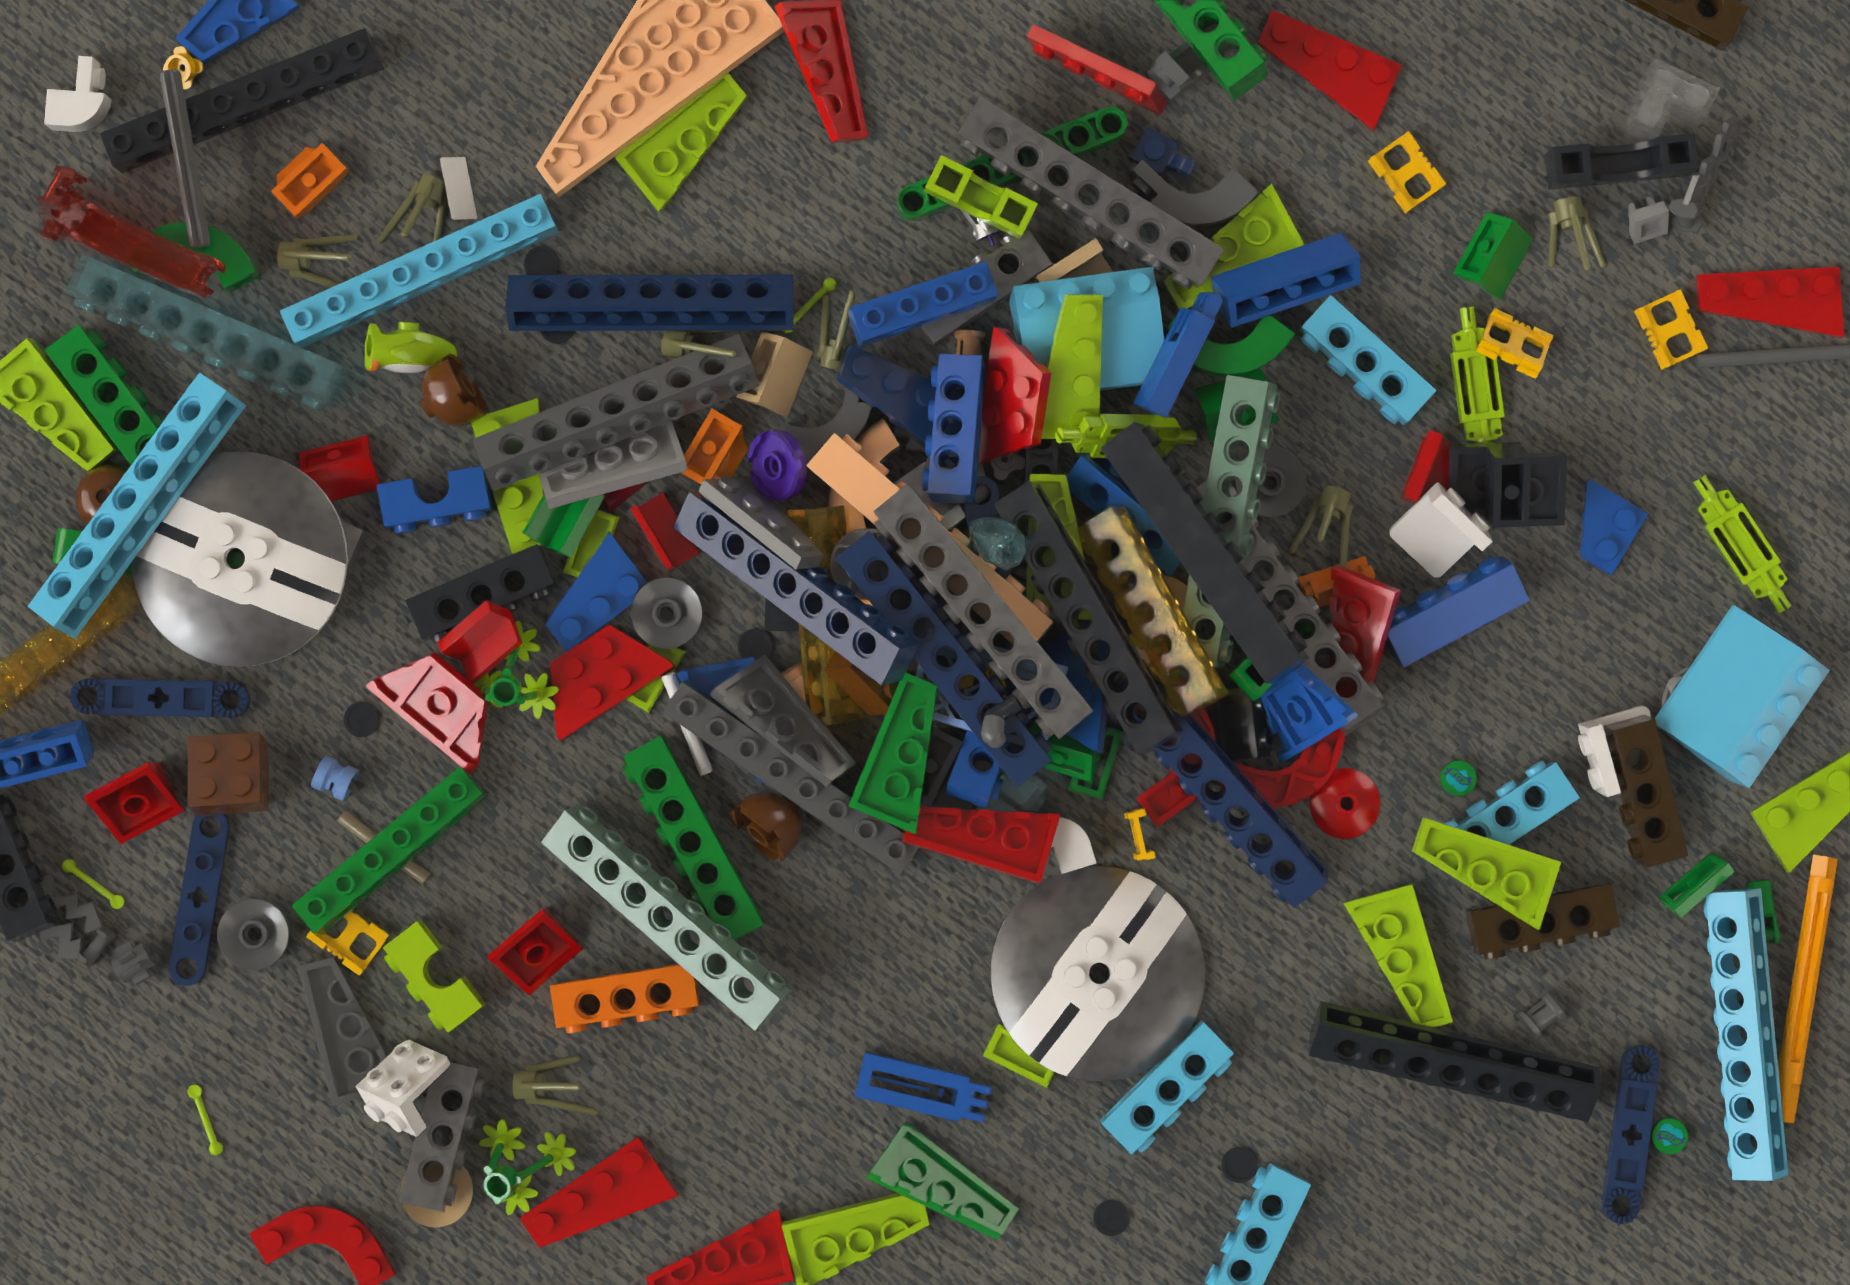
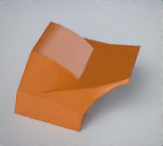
M323 143L317 148L306 147L276 175L277 186L271 192L299 219L310 212L344 179L349 170Z
M711 409L684 455L688 471L681 472V474L700 485L704 479L720 478L721 476L732 477L749 449L743 438V426Z

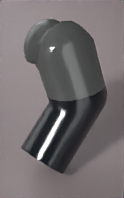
M1014 695L1009 696L985 713L981 735L983 741L988 743L991 748H999L1006 742V736L1004 735L1005 720L1022 710Z

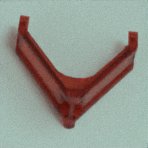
M55 166L53 169L55 176L44 195L38 196L36 200L44 226L40 232L42 237L56 243L59 236H62L191 295L208 298L214 293V290L207 287L206 283L214 272L225 273V264L212 256L192 251L116 217L83 198V193L72 185L73 183L83 185V182L87 183V178L72 168Z

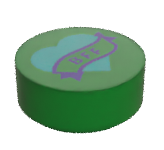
M1464 761L1449 762L1440 772L1441 787L1452 796L1469 794L1477 782L1474 768Z
M1666 1117L1659 1119L1653 1124L1650 1140L1658 1151L1665 1154H1676L1686 1146L1688 1133L1680 1121Z

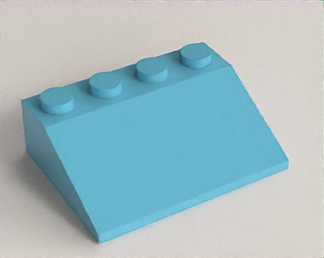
M1153 267L1012 287L1009 305L1017 345L1025 346L1033 354L1035 361L1042 363L1044 366L1052 349L1053 335L1064 295H1103L1100 391L1143 384L1164 342L1160 299Z
M1732 605L1655 717L1658 728L1730 782L1750 788L1830 670L1791 641L1740 608Z

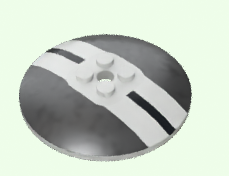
M241 451L223 452L210 455L132 561V574L139 600L154 626L172 644L184 652L210 663L238 667L255 666L281 659L297 651L314 638L326 625L334 613L344 589L348 562L347 543L344 529L333 504L317 483L304 472L283 460L264 454ZM234 548H239L245 555V562L238 569L231 568L227 563V555Z
M1089 866L1063 874L1059 873L1042 881L1027 892L1012 908L1003 922L994 945L991 961V984L994 1001L1005 1028L1013 1040L1031 1058L1044 1067L1071 1078L1085 1081H1111L1127 1078L1153 1067L1166 1058L1185 1038L1194 1023L1202 1002L1205 984V965L1201 943L1190 918L1167 891L1153 881L1125 869ZM1095 963H1103L1109 969V978L1102 984H1096L1090 979L1089 970Z

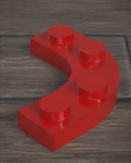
M1180 679L1172 685V692L1216 742L1214 729L1208 714L1184 679ZM1194 753L1186 754L1183 757L1191 765H1197L1202 762L1200 756ZM1173 769L1163 779L1136 797V800L1145 809L1146 814L1155 827L1160 826L1197 798L1195 795H1188L1182 789L1178 782L1180 777Z
M1340 728L1301 751L1299 757L1291 765L1277 771H1265L1235 764L1272 807L1291 805L1318 791L1327 782L1338 764L1345 735ZM1222 782L1220 784L1219 791H1222L1225 788V785Z
M321 1205L300 1207L280 1215L249 1233L266 1265L297 1247L309 1243L326 1244L337 1250L346 1260L359 1285H378L397 1274L380 1242L370 1228L354 1215L336 1208Z

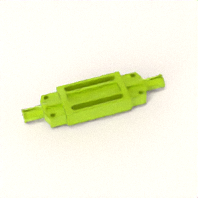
M1474 307L1461 308L1459 311L1463 330L1451 335L1453 353H1450L1459 421L1464 423L1466 441L1492 443V440L1503 435L1501 418L1505 417L1497 358L1495 360L1490 358L1497 410L1495 411L1492 407L1486 355L1476 352L1485 329L1476 327ZM1458 360H1461L1464 378L1462 380L1464 394L1467 396L1468 415L1464 411Z
M1100 414L1099 417L1084 416L1079 427L1058 428L1055 438L1058 443H1071L1076 453H1089L1092 458H1107L1101 447L1133 422L1143 424L1145 427L1151 425L1162 440L1158 445L1164 454H1167L1177 444L1194 445V441L1197 440V434L1195 430H1181L1175 418H1163L1158 415Z
M1706 474L1695 480L1693 484L1704 498V501L1697 508L1706 522L1704 527L1742 585L1747 584L1755 598L1768 596L1778 613L1785 611L1784 607L1786 609L1791 607L1792 604L1789 603L1780 589L1787 580V577L1778 565L1781 561L1743 503H1737L1729 490L1716 492ZM1740 512L1743 513L1770 554L1769 560L1765 558L1738 517ZM1715 528L1720 530L1727 541V546L1745 568L1746 575L1743 576L1715 535Z

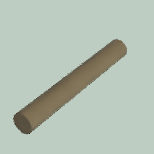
M346 810L337 820V822L366 843L377 835L375 831ZM414 860L402 868L404 872L422 885L431 874Z

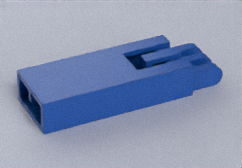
M1201 292L1198 294L1191 309L1180 308L1133 402L1134 405L1152 414L1167 418L1215 322L1214 319L1223 301L1219 294Z
M865 1051L855 1097L954 1121H959L961 1117L985 1122L986 1115L980 1112H973V1107L988 1108L989 1101L976 1098L977 1092L991 1094L993 1087L971 1082L967 1075ZM877 1070L952 1088L954 1092L951 1104L871 1086L869 1084L871 1078L927 1092L930 1090L929 1087L874 1075L872 1071ZM944 1088L939 1089L938 1097H943Z

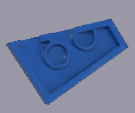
M208 0L175 39L203 64H207L300 9V6L293 0Z
M609 531L545 622L547 628L566 652L632 605L638 591L648 583Z

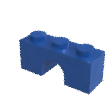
M477 466L447 472L449 490L445 498L437 503H425L419 495L417 481L412 478L378 484L377 490L384 527L388 529L394 528L395 534H403L416 531L415 524L429 522L430 528L450 525V518L464 516L465 521L486 518V512L493 511L494 508L489 481L483 467Z

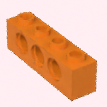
M679 964L550 985L556 1028L565 1027L566 1033L587 1030L588 1023L600 1021L602 1028L622 1025V1018L636 1016L637 1022L658 1019L657 1012L669 1010L672 1011V1016L694 1013L693 1007L700 1005L697 980ZM656 983H664L669 986L671 997L668 1001L659 1002L654 999L652 988ZM627 988L635 994L636 1000L632 1007L625 1008L618 1003L617 993L620 989ZM593 994L599 999L600 1008L598 1012L588 1013L583 1009L581 1002L584 995Z

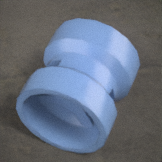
M325 755L314 774L311 787L319 791H331L334 798L345 802L351 793L348 787L352 779L357 780L359 769L350 765L343 767L338 764L337 759Z

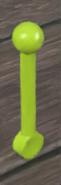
M826 278L823 281V287L794 315V325L828 291L835 290L837 286L835 279ZM781 330V331H782L783 333H785V334H789V333H791L793 330Z
M66 859L63 861L62 869L65 872H72L109 899L114 909H120L124 906L125 899L123 896L114 895L77 868L74 860Z
M197 1084L189 1086L187 1093L189 1097L195 1100L210 1141L209 1151L212 1155H220L223 1151V1145L217 1141L201 1098L202 1088Z

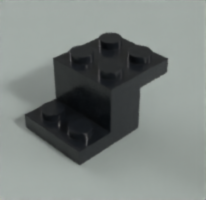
M1520 442L1449 444L1447 491L1452 488L1465 501L1463 506L1472 515L1477 512L1481 516H1485L1493 528L1565 525L1567 455L1565 452L1528 453Z
M933 726L921 802L930 807L972 810L974 804L946 795L947 784L963 742ZM983 759L976 760L973 763L975 769L981 772L992 768L991 764Z

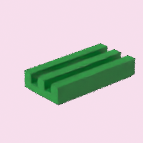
M1109 727L1105 728L1107 729V735L1114 737L1097 791L1091 789L1094 777L1091 782L1085 781L1084 787L1077 785L1079 778L1071 777L1068 790L1103 799L1122 737V731ZM1098 752L1096 758V769L1101 756V753Z
M1711 852L1662 893L1658 899L1667 909L1669 908L1671 912L1676 913L1678 917L1682 918L1735 871L1728 862Z

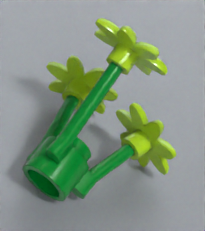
M516 621L515 623L523 643L505 658L507 663L503 673L501 670H497L490 677L487 673L474 685L486 694L485 700L491 702L497 708L509 706L517 702L521 704L519 706L520 711H525L532 707L534 716L539 719L543 712V706L549 710L556 709V705L549 697L558 693L559 688L556 686L546 687L548 682L547 673L541 674L537 682L530 674H525L524 678L527 687H521L519 679L512 675L517 655L522 661L529 662L528 651L538 652L541 649L537 643L531 641L536 636L537 630L531 629L523 633L521 622Z
M504 1119L499 1121L497 1129L488 1124L483 1126L484 1132L489 1137L481 1139L479 1145L492 1147L490 1152L491 1160L484 1167V1172L488 1175L484 1180V1190L493 1199L495 1204L507 1201V1215H511L517 1205L522 1211L529 1212L530 1207L526 1198H533L539 1194L532 1188H526L532 1179L531 1174L544 1166L548 1167L554 1164V1169L558 1176L563 1174L564 1167L570 1171L575 1169L573 1161L569 1158L576 1153L575 1148L564 1147L566 1143V1136L564 1134H560L555 1139L550 1132L544 1134L547 1144L541 1143L537 1145L538 1150L545 1154L543 1158L521 1172H516L514 1168L506 1165L498 1167L497 1164L502 1152L508 1160L512 1161L514 1160L513 1149L525 1148L524 1142L515 1139L521 1133V1128L515 1127L507 1131V1124Z

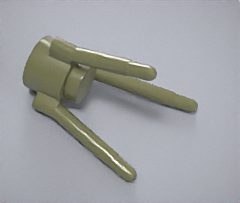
M423 173L419 183H414L410 194L377 238V243L382 244L414 201L416 205L401 232V236L406 238L409 235L423 207L434 210L436 205H438L433 242L440 239L446 208L449 204L445 194L444 181Z
M1573 196L1555 201L1553 203L1555 212L1548 214L1550 223L1548 266L1550 268L1555 267L1558 225H1561L1563 231L1574 230L1580 257L1586 271L1591 269L1582 226L1600 267L1605 268L1607 264L1590 223L1587 207H1583L1582 198L1580 196Z
M356 234L311 239L294 238L293 242L281 241L277 254L278 268L289 270L290 277L303 278L326 287H334L340 283L304 271V268H310L312 259L350 261L352 256L343 253L312 251L310 247L356 241L358 237Z
M855 290L849 291L836 340L830 339L829 346L830 298L828 295L823 296L820 346L817 357L821 358L820 367L830 370L834 369L837 372L840 370L846 350L850 346L844 343L849 324L848 312L850 307L854 305Z
M665 330L661 352L663 356L672 357V360L694 351L735 357L737 355L736 351L695 343V336L690 334L739 330Z
M1324 486L1321 496L1315 497L1313 507L1296 534L1288 552L1293 554L1318 512L1319 516L1323 518L1317 535V541L1319 542L1324 540L1330 521L1338 522L1340 517H1342L1339 565L1346 568L1350 517L1354 508L1348 504L1351 494L1335 486Z
M579 1055L541 1064H526L525 1071L514 1072L513 1094L515 1099H525L526 1104H540L582 1114L598 1115V1110L595 1108L541 1097L545 1095L546 1090L578 1091L582 1088L579 1083L546 1082L545 1074H539L542 1071L579 1062L581 1060Z

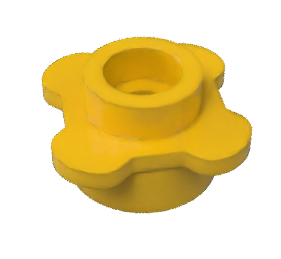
M179 46L174 49V55L166 60L163 70H179L183 89H189L193 86L195 76L203 71V63L189 55L188 50L184 46ZM182 64L186 67L185 71L181 69Z

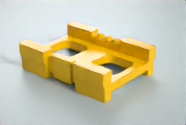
M1409 131L1368 160V163L1378 177L1381 178L1383 176L1392 192H1395L1393 198L1405 214L1446 186V182L1436 168L1433 167L1431 169V163L1427 162L1428 158L1423 157V152H1419L1420 146ZM1401 145L1410 156V162L1399 170H1392L1384 159V154L1395 146ZM1417 174H1422L1430 184L1431 189L1419 199H1413L1405 188V182Z
M1681 289L1634 311L1642 330L1647 329L1646 335L1650 336L1648 340L1652 342L1651 346L1656 348L1653 350V353L1661 370L1708 349L1700 329H1695L1696 325L1690 313L1688 314L1687 312L1689 306ZM1669 301L1677 314V318L1670 323L1660 326L1656 323L1651 310L1654 306ZM1684 333L1692 346V350L1685 355L1674 358L1666 342L1669 338Z
M1494 308L1488 317L1486 328L1476 352L1486 355L1493 360L1500 356L1501 360L1507 363L1517 364V371L1536 379L1543 368L1544 360L1554 335L1535 326L1533 330H1531L1529 325L1524 327L1525 324H1519L1518 320L1513 322V316ZM1491 326H1495L1503 331L1507 330L1510 333L1508 342L1502 343L1491 338L1489 335ZM1524 340L1542 348L1540 358H1534L1522 351L1521 348Z
M1144 808L1133 809L1130 812L1124 813V818L1130 820L1136 847V853L1132 854L1133 859L1137 861L1156 858L1155 852L1146 850L1138 818L1146 816Z
M353 910L344 917L348 924L337 939L332 938L327 933L318 935L310 931L306 937L320 948L325 949L328 947V952H332L334 956L338 955L340 960L344 959L342 964L359 976L365 971L390 936V934L373 922L369 924L367 920L354 913ZM362 932L376 941V947L365 960L359 958L350 950L352 943Z

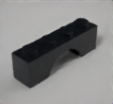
M1695 133L1661 136L1648 141L1618 146H1593L1589 143L1552 147L1545 154L1548 190L1688 177L1699 169Z

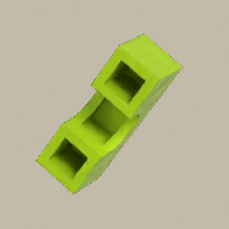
M943 155L940 156L924 189V192L1018 239L1022 237L1038 203L1008 188H1001L975 175L973 170Z
M422 920L416 921L383 947L387 953L384 959L389 967L396 974L401 971L409 981L406 985L407 990L416 1001L420 1002L423 1000L431 1010L428 1013V1017L439 1030L445 1028L448 1033L453 1031L486 1005L485 1001L465 976L451 986H440L432 981L428 973V964L430 959L443 947Z

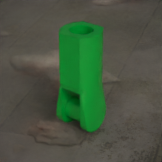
M1771 880L1746 882L1747 889L1761 888L1764 917L1769 918V927H1765L1766 941H1772L1773 944L1779 943L1780 935L1774 908Z

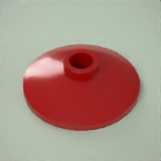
M1338 768L1334 770L1327 782L1318 791L1310 795V812L1314 822L1326 834L1340 839L1355 838L1367 832L1376 822L1380 812L1379 792L1373 781L1364 773L1351 768ZM1346 796L1351 798L1353 802L1351 809L1347 811L1343 810L1340 806L1341 799Z

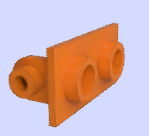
M1366 556L1347 562V569L1375 579L1374 570L1371 565H1368ZM1331 567L1298 577L1304 597L1310 594L1319 608L1330 605L1334 580H1331Z

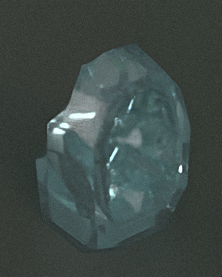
M980 517L970 522L969 539L974 550L982 555L985 562L1004 570L1020 565L1026 553L1025 539L1023 533L1016 525L1004 519L994 517Z

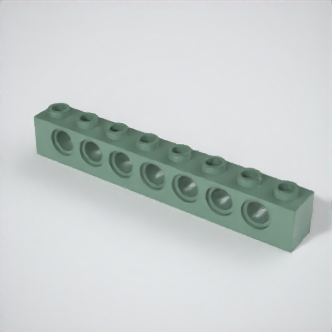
M1227 375L1202 507L1207 514L1212 512L1221 524L1227 514L1231 513L1234 515L1236 520L1234 529L1229 533H1226L1223 529L1220 533L1228 543L1233 541L1245 557L1249 556L1253 545V535L1249 534L1252 520H1256L1259 513L1260 501L1256 499L1258 485L1263 484L1266 476V463H1263L1265 449H1269L1272 443L1273 428L1269 426L1272 413L1277 412L1280 393L1276 391L1277 385L1271 382ZM1253 407L1256 412V418L1252 424L1246 426L1242 421V414L1246 408ZM1246 442L1249 447V455L1240 462L1236 458L1235 451L1239 444ZM1239 478L1243 485L1242 491L1238 496L1232 497L1229 493V484L1233 479ZM1189 575L1174 660L1211 668H1224L1225 662H1229L1232 656L1233 642L1229 641L1231 633ZM1209 619L1213 621L1216 627V632L1211 639H1207L1202 632L1203 624Z
M579 804L565 810L541 843L754 1031L765 1025L792 992L785 985V980L778 973L769 971L758 962L759 959L752 950L741 947L734 941L727 928L709 919L704 914V909L697 902L688 900L677 891L678 887L672 880L660 876L653 870L651 863L646 857L629 849L624 844V839L617 832L608 830L597 821L598 817L592 810ZM584 837L591 840L593 845L592 851L586 848ZM611 860L618 864L619 875L611 869ZM637 883L645 888V898L638 893ZM664 906L672 912L673 921L665 917L663 912ZM690 930L698 934L700 938L699 945L692 941ZM717 954L725 958L727 968L720 966L717 961ZM744 977L751 980L754 992L749 991L745 987Z

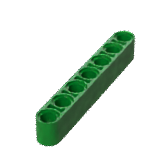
M1106 107L1040 134L1079 158L1120 141L1127 128V116L1117 107ZM1108 118L1115 119L1120 125V130L1112 134L1107 133L1101 127V122ZM1074 131H1080L1087 137V143L1079 147L1074 146L1068 140V136ZM1023 149L1017 154V159L1020 160L1024 167H1032L1037 162L1035 153L1030 149ZM985 155L961 164L973 171L983 170L989 176L988 182L1001 188L1022 180V178L1012 172L1006 176L990 166L992 160ZM930 177L904 187L898 194V211L907 221H919L954 207L924 192ZM913 195L918 196L923 201L921 209L914 212L907 210L903 205L904 200Z

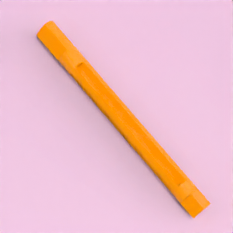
M1813 855L1778 1062L1783 1122L1794 1123L1838 861L1836 858Z

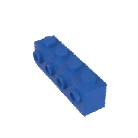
M1342 233L1211 276L1212 293L1219 294L1222 297L1223 301L1219 313L1232 328L1361 284L1360 255Z
M1503 556L1499 558L1490 557L1482 561L1478 569L1468 574L1462 573L1452 577L1447 581L1448 585L1437 591L1429 590L1420 594L1416 598V602L1405 608L1397 607L1386 639V644L1394 659L1404 668L1530 601L1513 564Z

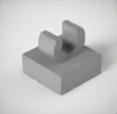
M1648 197L1646 198V207L1636 209L1633 203L1628 205L1629 233L1634 244L1668 233L1669 210L1664 201L1656 203L1653 198Z

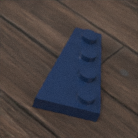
M850 345L846 350L836 380L872 408L876 406L889 416L888 420L898 428L903 427L917 438L916 442L925 448L927 434H932L933 421H929L928 407L929 401L935 400L936 387H932L931 380L855 345ZM952 390L948 394V399L953 401L963 397V395ZM958 422L949 424L945 429V434H957L961 430L962 424ZM949 457L944 463L952 469L957 466L959 459Z

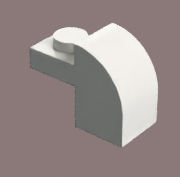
M78 56L76 91L47 89L44 124L51 130L68 132L86 131L97 126L108 114L112 99L104 93H98V89H104L106 75L104 68H100L101 64L95 58Z
M1060 817L1051 847L1054 848L1061 873L1096 864L1093 849L1085 831L1075 822Z

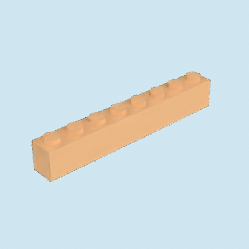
M834 433L806 466L874 524L879 518L873 511L906 484L901 480L897 485L893 484L885 477L889 470L874 457L870 462L864 459L859 454L863 447L848 434L841 439ZM929 504L926 505L939 522L944 519ZM911 519L904 523L902 533L906 539H915L920 535L921 524L918 520ZM945 528L1031 635L1039 642L1054 624L1049 618L1051 615L1049 608L1038 598L1031 603L1024 597L1022 593L1026 588L1010 574L1004 579L994 570L998 564L982 551L978 556L967 547L971 540L957 528H954L951 532ZM893 536L890 537V539H892L897 545L901 547V545ZM938 547L929 549L925 555L926 564L932 568L939 567L945 558L943 550ZM961 575L952 577L948 583V589L956 596L964 594L968 588L966 578ZM980 603L973 607V610L985 621L990 619L991 610L987 604ZM1000 632L1014 645V638L1009 632Z

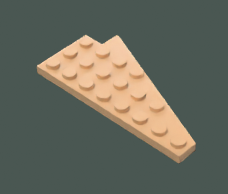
M637 0L535 167L559 198L782 34L784 28L779 17L766 0Z

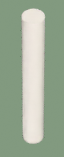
M675 672L661 676L669 698L672 697L680 685ZM681 726L699 775L702 776L712 772L713 769L701 739Z

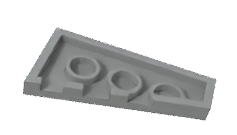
M669 421L644 433L626 438L614 445L601 448L589 457L581 456L578 459L558 465L539 474L548 508L551 509L688 470L673 422Z

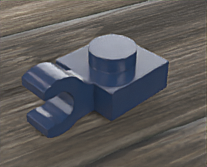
M1148 127L1145 129L1130 157V160L1137 164L1144 160L1159 176H1162L1167 167L1188 179L1195 167V161L1174 153L1178 146L1177 142Z

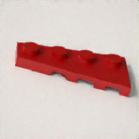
M841 0L780 2L775 5L778 17L831 143L861 141L867 138L868 133Z
M1271 10L1257 43L1292 71H1295L1317 90L1335 101L1345 111L1363 122L1372 131L1376 127L1402 66L1399 63L1274 10Z
M1034 24L1031 27L1027 38L1034 47L1032 51L1036 55L1048 61L1055 58L1064 63L1063 66L1070 72L1079 76L1084 74L1094 79V82L1101 87L1114 90L1129 100L1161 115L1167 102L1156 82Z
M1840 267L1698 274L1696 276L1698 311L1751 320L1768 325L1772 324L1774 326L1819 333L1836 338L1844 337Z
M1335 565L1331 567V580H1334L1333 596L1330 597L1329 612H1332V626L1341 637L1342 641L1338 644L1344 653L1348 654L1351 652L1360 663L1363 670L1359 674L1367 684L1371 681L1374 683L1401 590L1340 565ZM1331 654L1330 665H1328L1327 668H1330L1335 664V659ZM1344 681L1336 686V692L1343 698H1350L1355 695L1356 688L1352 683Z
M920 806L917 833L914 834L905 830L902 842L1040 884L1061 814Z
M638 1136L529 1210V1212L523 1214L519 1219L540 1248L678 1197V1193Z
M778 1209L647 1276V1284L777 1285L794 1281L791 1260L782 1229L780 1210Z

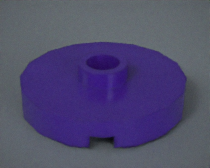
M779 429L758 434L752 441L748 453V463L752 462L753 469L749 473L756 489L767 500L784 501L796 497L803 489L807 472L804 452L797 439L787 431Z

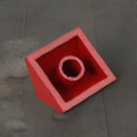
M147 762L84 796L85 801L120 844L184 812L159 762Z
M546 907L535 914L487 957L529 996L582 951L583 948Z

